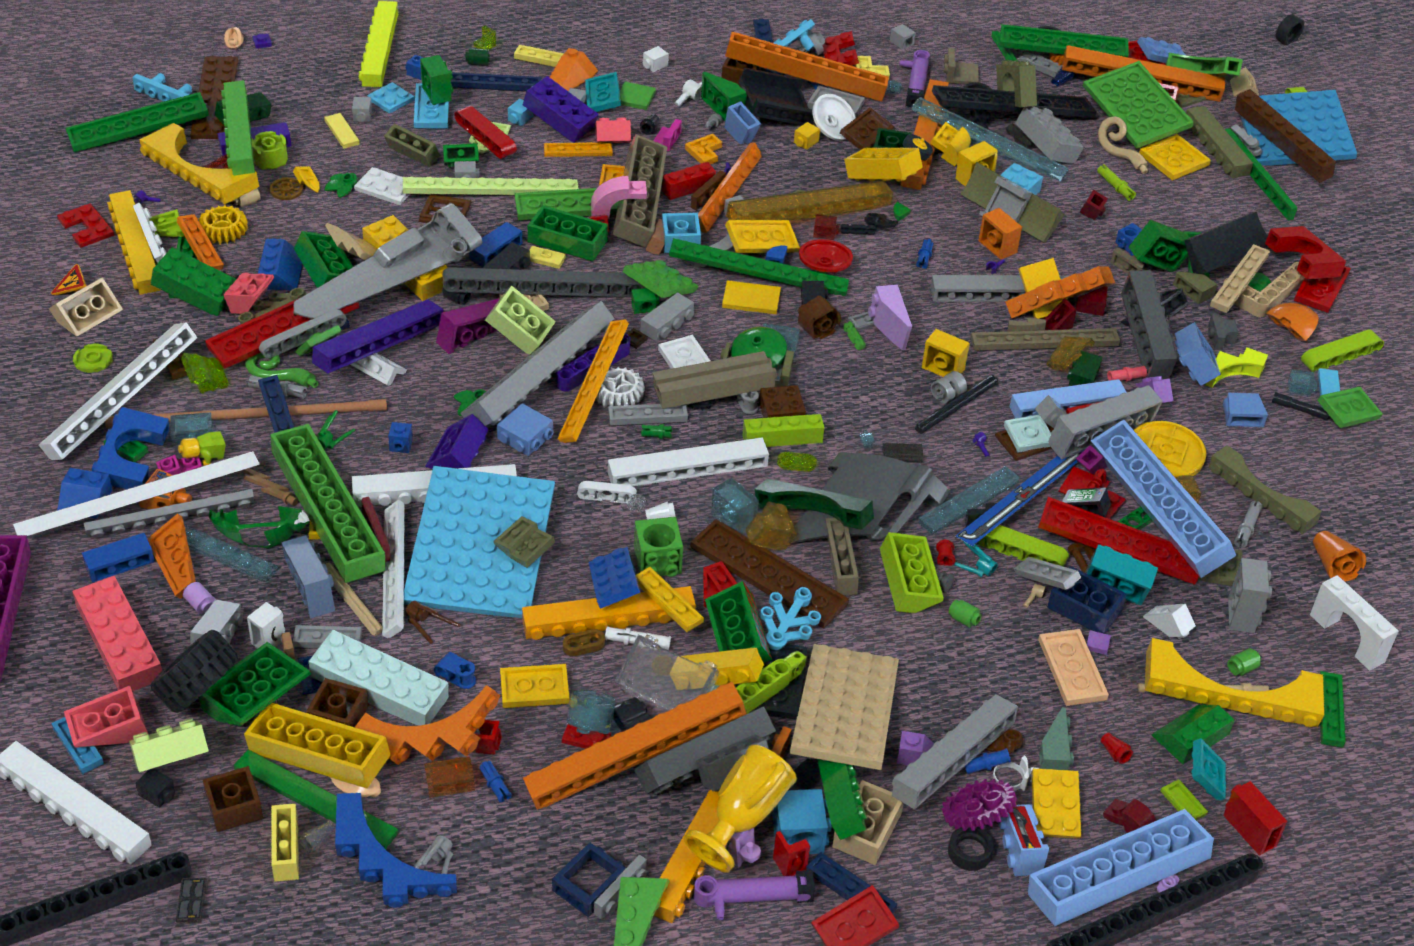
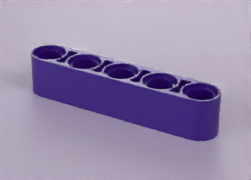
M624 334L611 365L629 355V335ZM600 345L557 371V388L559 390L567 392L583 383Z

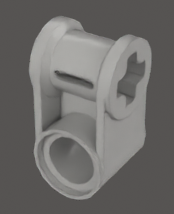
M757 391L736 395V401L740 400L738 403L744 413L754 414L758 411L757 400L759 399V393Z

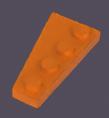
M177 513L147 540L174 595L181 599L185 588L191 583L196 582L183 517Z

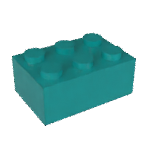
M1098 544L1085 573L1126 593V601L1142 605L1152 588L1158 568L1149 562H1142L1129 554H1122L1108 546Z

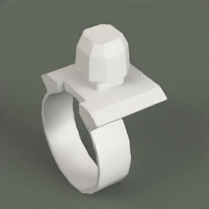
M1024 755L1021 758L1020 765L1008 762L996 766L993 778L998 782L995 776V772L1002 767L1013 768L1023 778L1020 784L1013 786L1014 791L1020 788L1025 791L1028 780L1032 782V769L1039 768H1028L1027 757Z

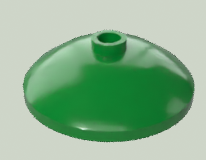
M753 327L741 332L733 340L730 352L731 357L764 351L767 358L771 359L772 368H777L785 359L787 344L784 337L778 331L768 327Z

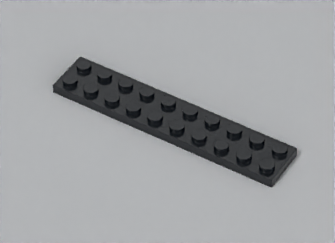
M933 85L932 88L934 96L940 106L944 108H972L977 111L985 109L992 112L998 110L1007 113H1021L1024 108L1015 106V91ZM1036 93L1037 106L1035 107L1039 109L1047 108L1053 112L1054 116H1079L1084 119L1089 117L1095 118L1096 110L1086 97Z

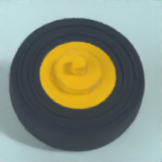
M909 134L903 141L904 148H919L921 160H927L933 152L931 145L917 135Z

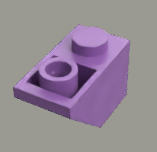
M1162 376L1143 378L1141 383H1136V386L1140 388L1149 385L1162 399V403L1174 401L1170 378L1162 379Z

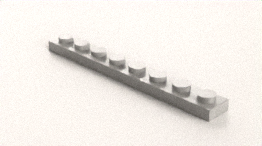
M249 489L84 523L87 536L98 538L102 537L106 532L112 531L114 534H118L130 527L142 529L147 526L146 524L150 523L162 525L177 513L183 517V520L189 518L188 516L194 514L206 516L210 510H218L220 512V509H223V512L230 510V507L234 506L245 508L254 502L253 490Z

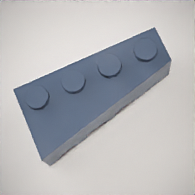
M306 535L281 542L284 558L292 577H294L298 591L301 592L304 605L308 607L310 619L334 612L335 607L331 587L334 586L331 574H328L325 563L322 564L319 552L316 553L314 543H310Z

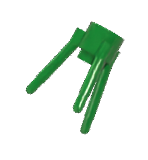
M337 410L332 415H329L320 432L316 435L324 450L327 447L332 449L336 444L356 431L353 428L333 441V434L328 431V428L338 413Z

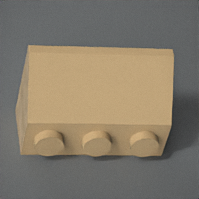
M102 277L56 303L49 310L60 325L77 337L122 311L123 308Z

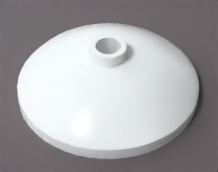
M824 94L813 104V119L816 126L820 128V131L830 139L837 141L846 140L840 134V131L856 118L850 105L844 99L834 94Z

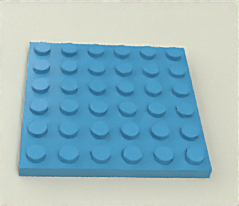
M1336 90L1259 96L1334 160L1357 158V151ZM1241 116L1247 134H1251L1253 138H1257L1259 141L1258 146L1262 149V153L1254 157L1261 165L1295 164L1289 156Z

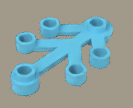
M801 587L796 590L794 603L787 614L781 604L782 595L778 592L771 593L769 604L773 606L780 622L778 629L772 619L774 611L771 607L765 606L760 612V618L764 620L768 630L766 640L769 648L780 650L786 645L787 641L808 640L811 637L812 628L808 625H818L821 619L820 613L810 611L808 616L795 618L801 607H806L810 604L812 594L808 588ZM801 626L799 631L786 633L788 628Z

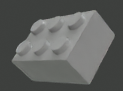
M1241 558L1228 597L1229 630L1255 633L1257 626H1261L1262 612H1266L1267 598L1270 599L1272 594V586H1269L1271 571L1268 570L1267 561Z

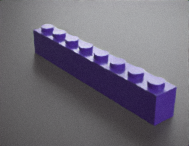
M429 299L314 346L312 363L327 374L438 327L441 313H443L444 309Z

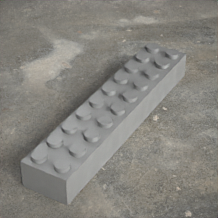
M602 301L584 310L460 414L464 418L473 414L487 428L495 425L502 419L501 416L508 414L515 408L514 405L524 401L527 398V394L537 390L541 382H546L552 377L551 374L553 372L559 371L564 367L563 364L565 362H569L575 357L577 352L579 353L585 349L587 343L597 339L600 332L606 331L614 317Z

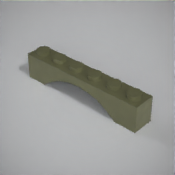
M1228 445L1212 455L1208 468L1214 474L1220 475L1228 484L1234 485L1241 490L1245 496L1251 497L1256 502L1259 501L1263 508L1272 512L1277 519H1282L1289 524L1293 530L1304 534L1318 523L1321 510L1307 500L1289 497L1265 486L1249 471L1243 456Z

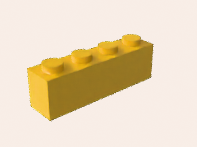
M757 648L685 655L677 657L670 675L678 690L710 687L711 685L721 686L733 682V684L757 682L764 663Z

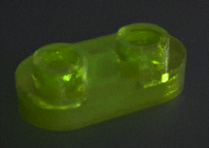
M783 452L778 455L777 465L784 470L810 472L816 468L817 459L811 454Z

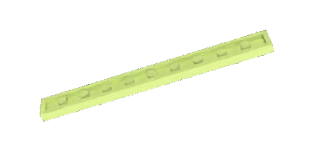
M403 177L402 181L403 194L514 195V193L579 189L577 179Z

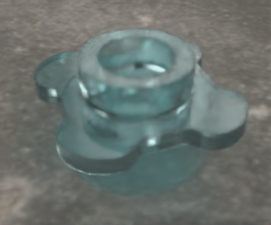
M888 81L886 91L896 94L900 92L899 88L902 87V84L897 81Z

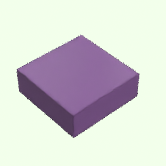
M1090 630L1087 640L1089 651L1107 655L1111 635Z

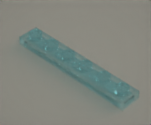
M1005 466L919 517L918 523L933 535L966 515L967 509H976L1019 482V477Z
M184 524L190 550L265 584L278 571L277 565Z

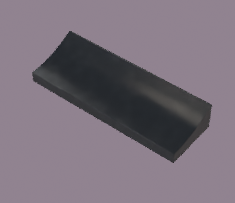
M1251 212L1184 240L1192 271L1196 274L1210 272L1244 257L1253 244L1262 248L1268 247L1265 244L1268 235L1260 223L1257 212Z

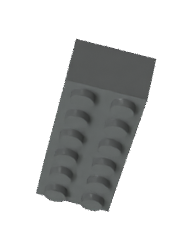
M1151 270L1129 271L1121 297L1141 366H1145L1147 369V376L1145 378L1162 376V379H1168L1171 373H1173L1175 363L1178 361V352L1175 351L1173 346L1174 339L1173 336H1170L1169 322L1165 319V309L1161 306L1160 293L1156 289V279L1153 277Z
M763 706L654 757L634 770L646 794L653 791L654 795L667 790L673 784L675 786L692 776L700 774L696 760L752 735L760 736L768 741L771 739L769 735L776 730Z

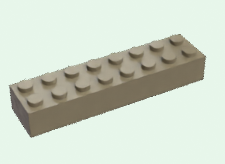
M637 134L634 136L628 148L623 176H628L629 181H646L647 198L624 199L618 202L613 235L633 242L636 245L647 246L654 233L667 146Z

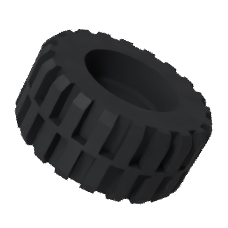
M209 630L177 656L151 682V690L172 712L179 713L196 701L233 666L238 659V653L218 631Z

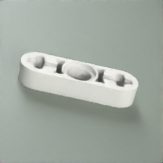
M582 481L577 492L580 499L598 501L603 499L611 500L610 502L633 504L637 494L636 489L630 485ZM603 491H609V492H611L612 494H611V495H605V494H603L602 492H603Z

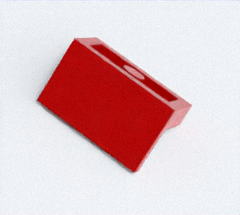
M781 831L776 832L773 859L783 876H795L796 871H806L810 852L808 841L804 839L789 845Z

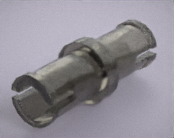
M1014 123L1008 125L1006 132L1014 138L1016 143H1020L1027 151L1034 148V143Z

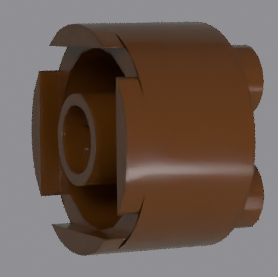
M817 296L807 304L801 305L798 309V324L813 339L819 337L821 340L834 334L836 331L834 329L837 324L840 325V312L822 296Z

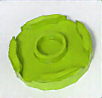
M103 344L85 345L84 349H78L73 355L75 367L87 373L102 371L110 366L113 361L112 351Z

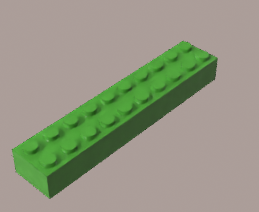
M306 424L270 434L273 456L345 583L384 572V550L310 425Z

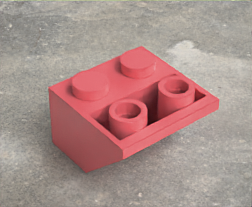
M600 118L599 121H596V142H631L630 120L616 118V120L610 121V118Z
M242 273L239 275L237 280L224 293V298L230 312L236 314L249 312L273 281L274 275L263 273Z

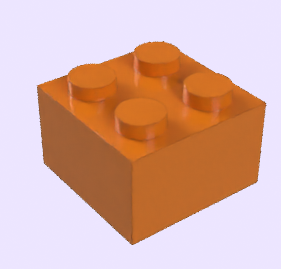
M997 208L983 214L978 241L1002 260L1017 253L1022 226L1003 210Z

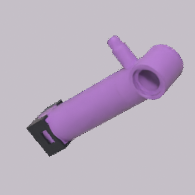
M925 50L915 51L913 61L904 60L899 63L900 66L912 68L905 107L920 109L922 107L930 54Z
M812 870L796 871L795 876L716 880L712 876L704 875L697 878L694 886V901L696 904L706 908L715 905V913L718 920L724 919V903L782 900L812 903L814 902L815 895Z

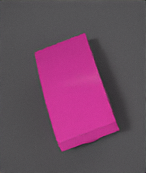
M176 455L156 462L158 469L171 475L203 467L199 456L197 458L177 459Z

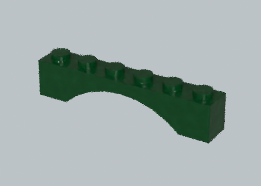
M768 478L754 489L756 507L773 511L781 509L819 511L833 516L843 526L860 530L874 519L873 500Z

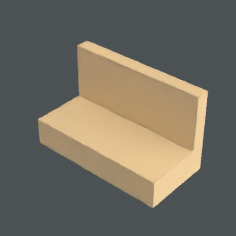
M1246 67L1240 71L1238 77L1230 80L1234 97L1249 89L1259 96L1254 76Z

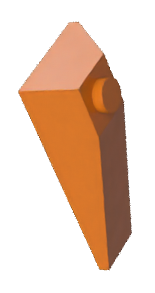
M568 48L561 56L550 78L569 91L570 88L579 87L580 84L585 82V79L593 78L598 70L584 52Z

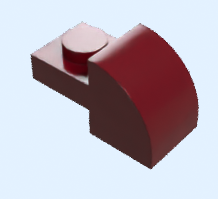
M1115 799L1103 812L1104 818L1124 826L1127 833L1156 821L1151 810L1136 799H1133L1130 803Z

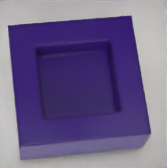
M269 34L252 36L256 49L272 47Z

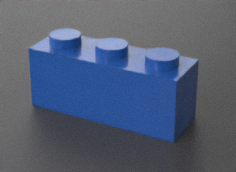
M508 222L502 224L482 238V245L469 252V259L484 267L512 242L519 246L523 244L522 231Z
M145 533L82 552L84 564L92 583L155 562L152 548Z

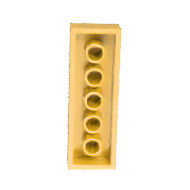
M392 215L363 227V240L378 249L405 233L408 229ZM446 265L404 282V284L424 301L442 293V273L448 267Z
M271 703L263 709L244 733L249 750L260 756L366 789L391 756L385 736L275 703Z

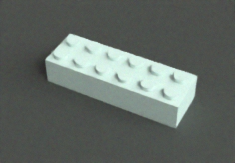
M335 630L331 631L309 660L310 677L321 682L328 678L366 689L368 704L418 726L430 724L449 698L447 681Z

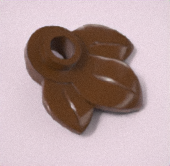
M1006 730L985 750L997 752L1007 748L1008 753L1011 754L1015 749L1022 747L1024 741L1022 734L1017 730Z

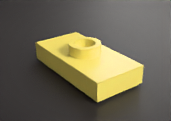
M535 246L530 248V259L534 263L560 269L566 258L564 253Z

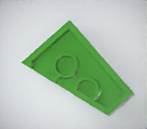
M621 877L614 946H643L651 927L652 918L661 903L660 899L670 882L669 879Z

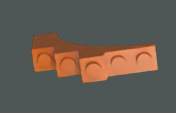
M1098 266L1083 273H1075L1061 280L1050 281L1036 287V289L1007 300L1005 303L1011 318H1015L1061 301L1064 298L1067 299L1094 291L1103 286L1108 287L1115 284V280L1109 266Z
M486 685L469 704L458 712L440 721L419 726L389 724L365 712L355 728L385 736L391 755L389 759L398 765L409 757L413 747L434 761L436 757L441 755L446 743L467 757L469 753L476 749L480 737L474 734V732L483 725L485 717L490 710L497 706L501 695Z

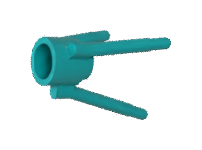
M964 542L980 558L976 563L978 569L957 562L954 565L973 572L980 577L984 574L989 577L990 573L997 569L998 563L986 555L976 544L971 546Z

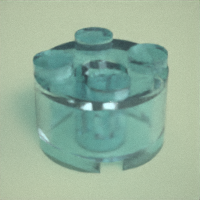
M582 689L574 691V694H571L567 723L577 727V732L582 734H589L590 731L608 734L612 725L615 698L603 693V697L596 695L597 691Z

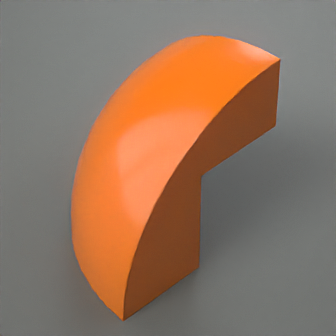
M1282 303L1266 313L1277 326L1286 327L1296 339L1306 341L1312 335L1319 321L1318 315L1312 309L1298 303Z

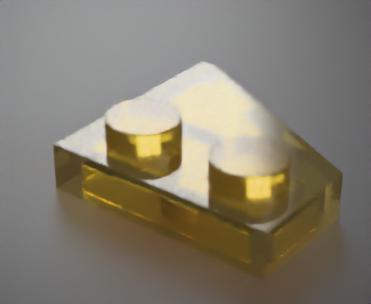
M1064 336L1046 365L1051 369L1064 370L1082 355L1080 352L1087 345L1092 347L1095 342L1092 338Z

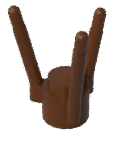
M416 600L407 606L406 614L410 617L408 622L413 624L430 644L433 643V640L418 623V621L426 620L428 615L451 625L461 626L459 623L438 614L437 610L425 606Z

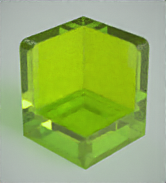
M485 25L482 26V37L473 42V46L478 49H492L496 46V31Z

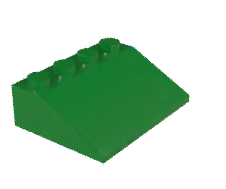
M266 642L231 667L214 685L199 697L202 710L216 721L242 726L311 675V672L272 644Z

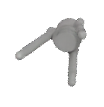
M437 836L432 845L428 847L427 851L413 867L418 869L421 865H426L431 858L436 861L444 859L441 874H447L449 863L453 856V853L450 851L453 845L452 842L444 836Z

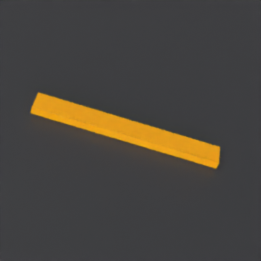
M626 319L610 322L558 436L560 442L577 441L629 323Z

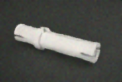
M607 626L605 640L624 642V645L631 643L669 650L671 636L631 631V628L624 630Z

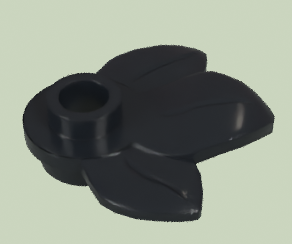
M867 213L864 218V222L867 225H874L875 227L891 228L897 226L899 222L886 219V214Z

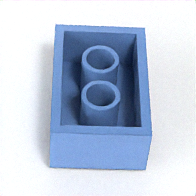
M1195 322L1175 333L1176 341L1174 342L1178 348L1179 360L1184 367H1188L1189 375L1193 381L1197 380L1201 386L1221 375L1214 351Z

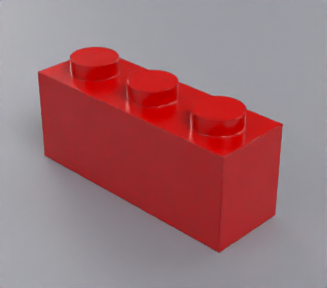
M708 162L663 175L662 192L669 200L695 193L716 174V170Z

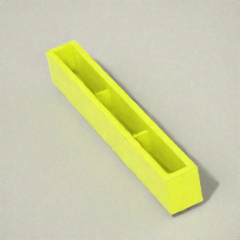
M378 1L377 7H374L368 43H366L365 47L366 52L363 54L361 71H359V81H362V86L382 87L398 18V2Z

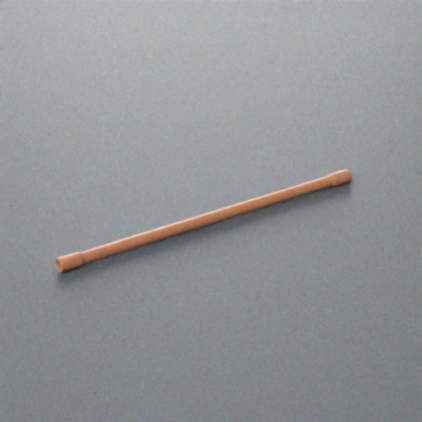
M386 399L360 402L288 406L291 416L333 413L335 410L338 413L387 411ZM266 407L152 414L168 418L169 423L269 417ZM110 416L105 421L106 428L113 427L114 416Z

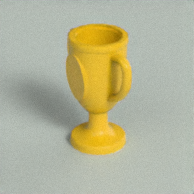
M750 745L745 755H742L732 767L718 792L717 815L719 822L709 834L698 830H689L683 838L685 844L707 865L721 872L729 873L735 864L733 857L726 849L730 838L735 832L751 830L761 823L796 782V773L783 758L773 751L760 745Z

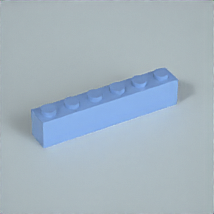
M1118 379L1012 394L1010 409L1015 419L1039 415L1035 408L1048 395L1067 411V408L1102 402L1107 398H1114L1127 392Z

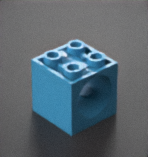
M822 789L787 791L773 809L772 819L775 836L776 832L781 831L789 845L806 839L810 845L809 854H819L820 852L824 854L825 846L829 845L828 832H831L830 818H826L825 812H828L826 798H823Z

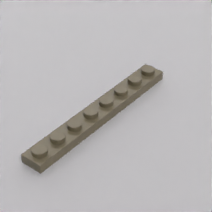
M1116 328L971 333L970 338L974 351L1119 346L1120 343Z

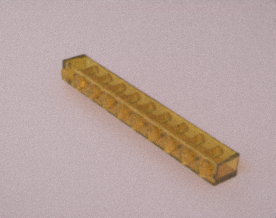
M885 181L729 201L726 217L729 220L792 221L871 210L890 206L893 192Z

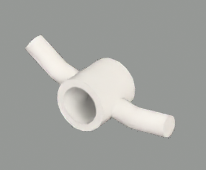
M688 80L683 86V94L675 104L680 107L688 98L695 101L701 99L702 82L698 84L693 80Z

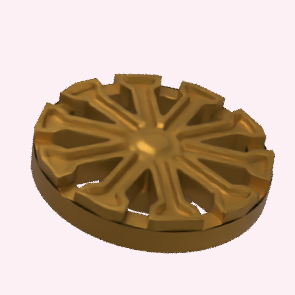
M280 178L270 185V194L279 200H292L299 197L303 192V184H300L295 178Z

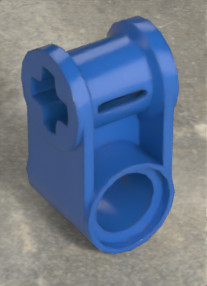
M448 652L433 669L437 677L441 676L446 679L445 681H449L460 688L469 689L476 684L474 664L452 652Z

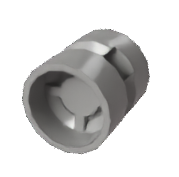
M952 371L931 384L933 397L942 399L940 401L942 404L950 402L967 391V382L963 375L957 371Z

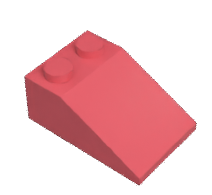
M131 686L64 711L75 748L123 744L133 740V736L143 732L148 734L139 703Z

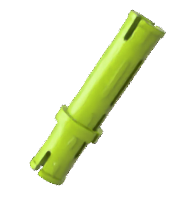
M1104 164L1098 168V174L1105 178L1115 188L1117 193H1121L1128 201L1135 198L1136 192L1128 186L1126 181L1121 180Z

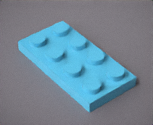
M416 83L414 128H448L449 102L432 105L422 88V84Z

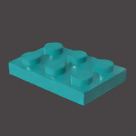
M617 72L585 79L587 106L595 112L621 106Z

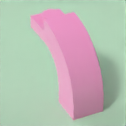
M622 176L604 182L592 195L591 215H607L608 219H610V209L616 202L624 199H646V181H629L628 176Z

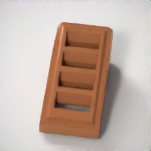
M660 218L656 220L654 233L646 246V251L652 254H660L665 245L662 219Z

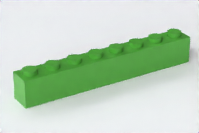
M245 81L224 83V90H221L228 168L232 169L233 176L255 173Z

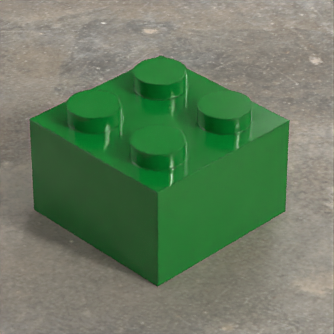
M440 55L420 59L422 88L432 105L452 101L453 87L451 80H453L451 70H448L446 62L441 59Z

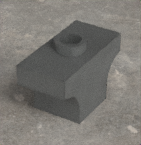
M1211 313L1208 324V337L1212 338L1214 349L1222 350L1226 344H1235L1238 335L1236 321L1224 319L1219 313Z

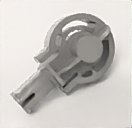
M810 30L807 35L815 46L809 51L819 56L824 52L822 45L825 43V38L821 33L814 34ZM799 41V44L801 46L798 47L797 50L808 53L809 51H807L802 45V43Z

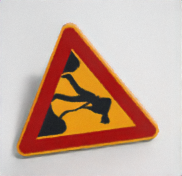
M78 264L74 265L53 289L52 295L71 291L77 292L86 287L81 268Z

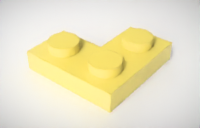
M858 56L859 64H855V67L890 77L888 66L872 65L871 56Z

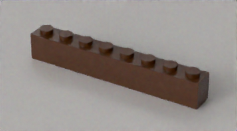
M1251 89L1237 94L1235 105L1237 113L1316 181L1321 183L1333 177L1336 164L1333 158Z

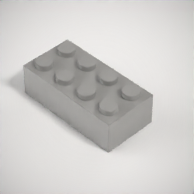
M1024 107L1015 122L1050 161L1075 163L1084 148L1080 140L1070 133L1071 131L1061 124L1062 121L1055 118L1053 112L1047 108Z

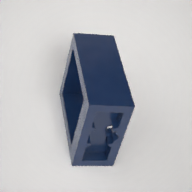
M590 842L552 878V891L589 917L594 912V902L626 868L621 861L614 860L607 855L603 848L596 847ZM591 858L612 875L594 893L588 895L568 879Z

